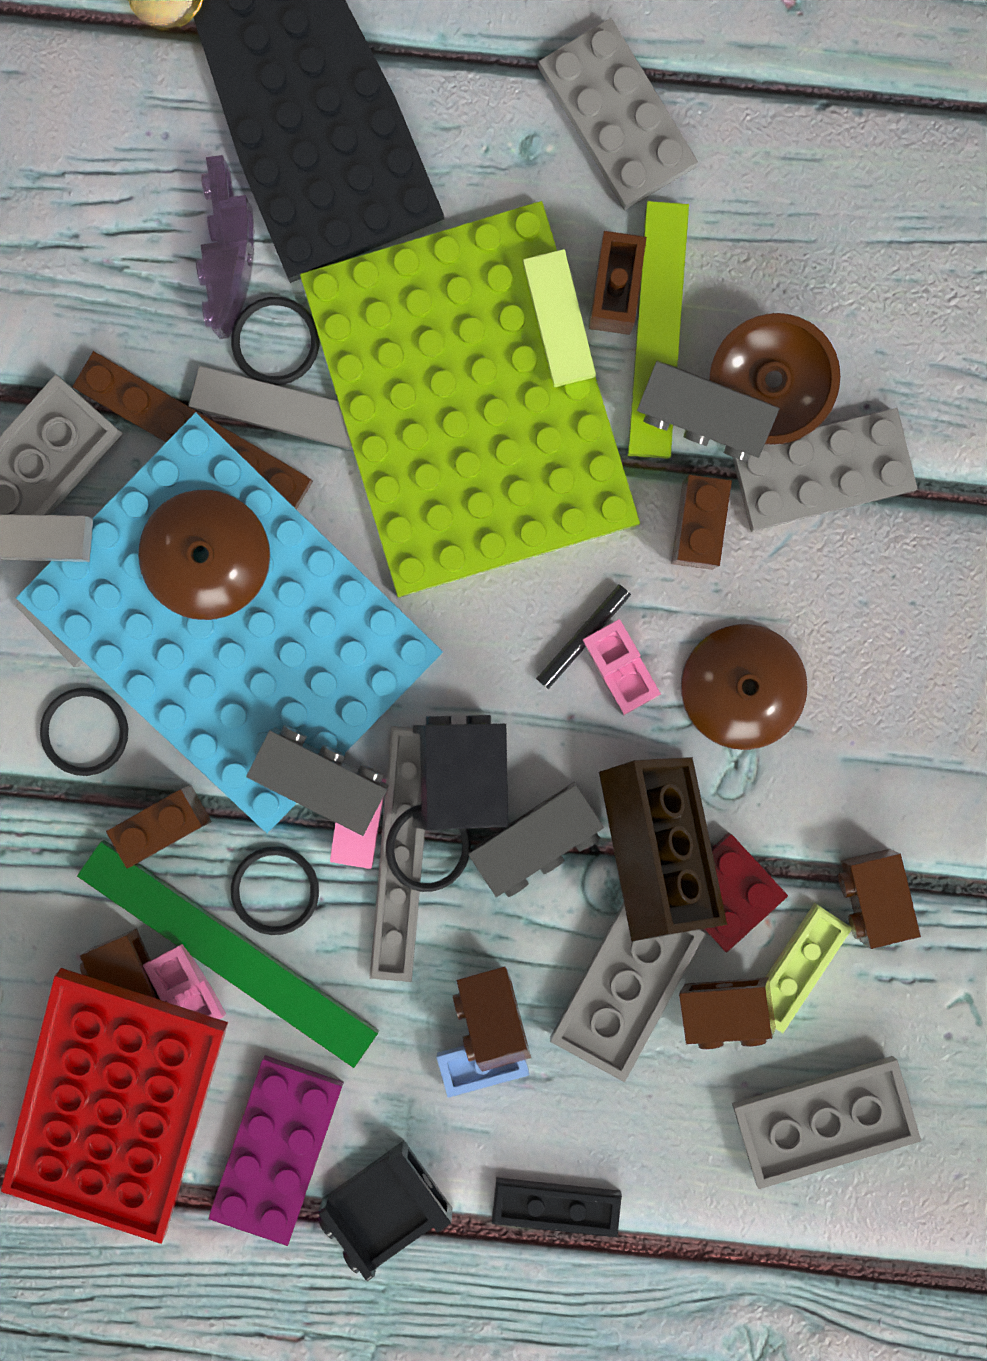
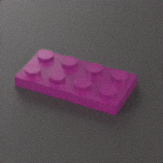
M267 1055L264 1056L208 1218L209 1220L285 1246L289 1245L344 1084L343 1081Z

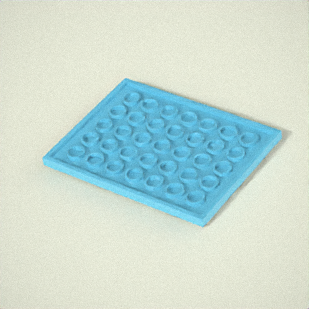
M196 412L93 518L90 562L51 561L16 597L21 604L266 833L296 805V802L246 777L269 730L275 727L282 730L283 726L287 725L304 733L307 736L305 743L319 750L324 744L345 754L443 653L423 631ZM192 490L219 491L240 500L259 518L269 540L270 567L260 592L240 611L219 619H191L169 610L150 592L139 566L140 538L150 516L170 498ZM199 546L194 550L193 557L198 563H203L208 559L209 552L204 546Z

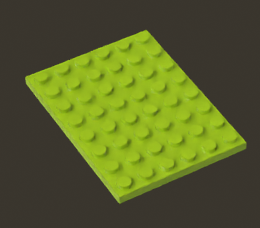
M542 201L300 274L398 598L640 524L596 376L558 387L553 386L523 266V259L557 251Z

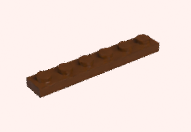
M94 351L72 386L78 392L165 443L196 412L296 510L313 483L311 478Z

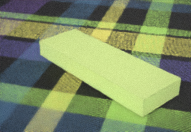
M565 249L523 259V266L553 386L558 387L594 378L596 372Z
M816 903L812 905L766 975V977H769L775 1029L781 1033H784L852 930L849 925Z

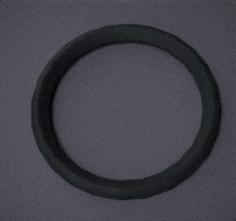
M267 297L253 302L240 313L232 330L231 347L237 364L247 376L257 381L273 385H283L299 379L311 368L318 354L319 336L312 315L302 305L284 297ZM284 306L297 312L309 327L311 335L309 354L297 370L287 375L267 376L254 370L242 355L240 348L242 327L254 312L263 307Z
M76 688L60 694L49 704L40 723V739L47 757L55 766L64 772L76 776H91L109 769L119 760L128 741L129 728L126 716L114 698L94 688ZM88 696L101 700L113 710L118 719L120 733L117 747L109 758L96 766L76 767L70 765L55 753L50 743L49 724L53 714L64 702L75 697Z
M421 804L415 805L404 811L389 830L385 851L387 863L392 874L401 884L419 892H433L452 884L462 874L469 860L468 852L471 849L470 835L468 829H458L462 839V853L455 869L447 877L433 883L413 881L400 870L396 862L394 848L397 834L402 825L413 817V810H421Z
M266 847L256 850L238 865L233 875L231 900L234 910L248 927L259 933L283 935L293 932L310 919L317 907L319 883L316 873L302 855L291 849ZM279 855L287 857L300 865L308 876L310 883L309 903L302 915L290 924L283 926L263 925L250 917L242 906L239 891L241 878L253 862L266 856Z

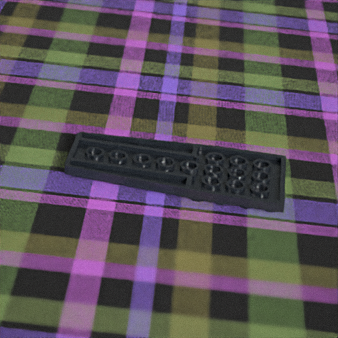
M188 0L239 162L290 283L301 279L300 274L348 260L444 220V213L396 97L346 0Z

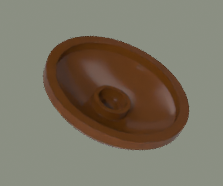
M771 313L743 322L726 336L713 358L709 380L778 406L780 409L765 444L776 445L789 443L808 435L827 418L836 402L841 376L836 351L827 336L818 327L795 315ZM770 371H778L781 374L782 382L779 386L772 388L766 384L765 378Z
M192 490L170 498L150 516L140 538L139 566L150 592L169 610L191 619H219L240 611L260 592L269 572L270 545L261 521L243 502L219 491ZM199 546H204L209 552L208 559L203 563H198L193 557L194 550Z
M737 624L712 632L692 650L686 660L681 676L682 703L692 724L709 740L732 749L752 750L762 748L781 739L794 727L800 718L807 698L806 671L796 650L778 633L758 625ZM746 679L753 680L756 685V690L751 695H746L742 691V684Z

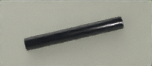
M620 584L617 585L536 678L548 690L585 649L586 646L583 639L601 630L631 596L630 592Z

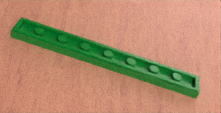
M103 840L98 844L78 873V878L176 946L183 944L192 957L352 1068H355L378 1035L379 1030L140 864L127 869L115 847L107 841Z

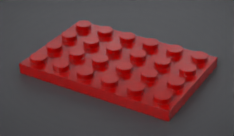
M60 968L53 979L1 1192L162 1244L168 1231L229 1022Z

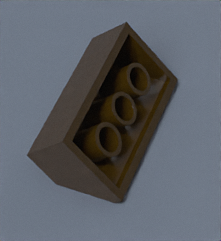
M693 757L633 760L599 771L631 942L727 925Z

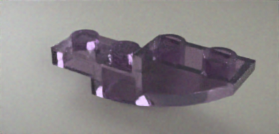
M218 155L206 157L208 173L201 174L206 200L212 199L214 215L207 216V223L211 241L215 243L201 244L202 259L196 260V269L200 285H206L208 301L202 302L205 325L207 328L212 327V330L219 339H227L246 300L253 267L255 231L253 208L246 195L234 197L231 170L224 156Z

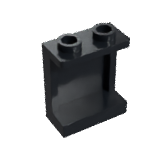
M491 715L466 716V724H452L451 716H426V725H413V734L420 735L421 810H413V828L428 831L508 826L506 723H491Z
M403 1140L323 1197L318 1210V1221L324 1233L330 1239L335 1237L344 1249L343 1257L348 1267L356 1274L360 1272L368 1282L375 1277L376 1269L427 1231L434 1228L438 1233L450 1225L453 1208L405 1140Z

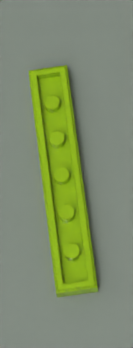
M647 201L644 236L647 239L639 291L627 456L665 459L671 457L673 425L669 424L667 431L643 422L646 414L637 411L656 361H661L674 367L678 366L689 204Z

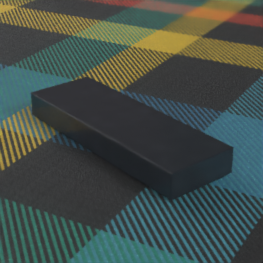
M496 1177L492 1224L618 1237L622 1194L620 1190Z

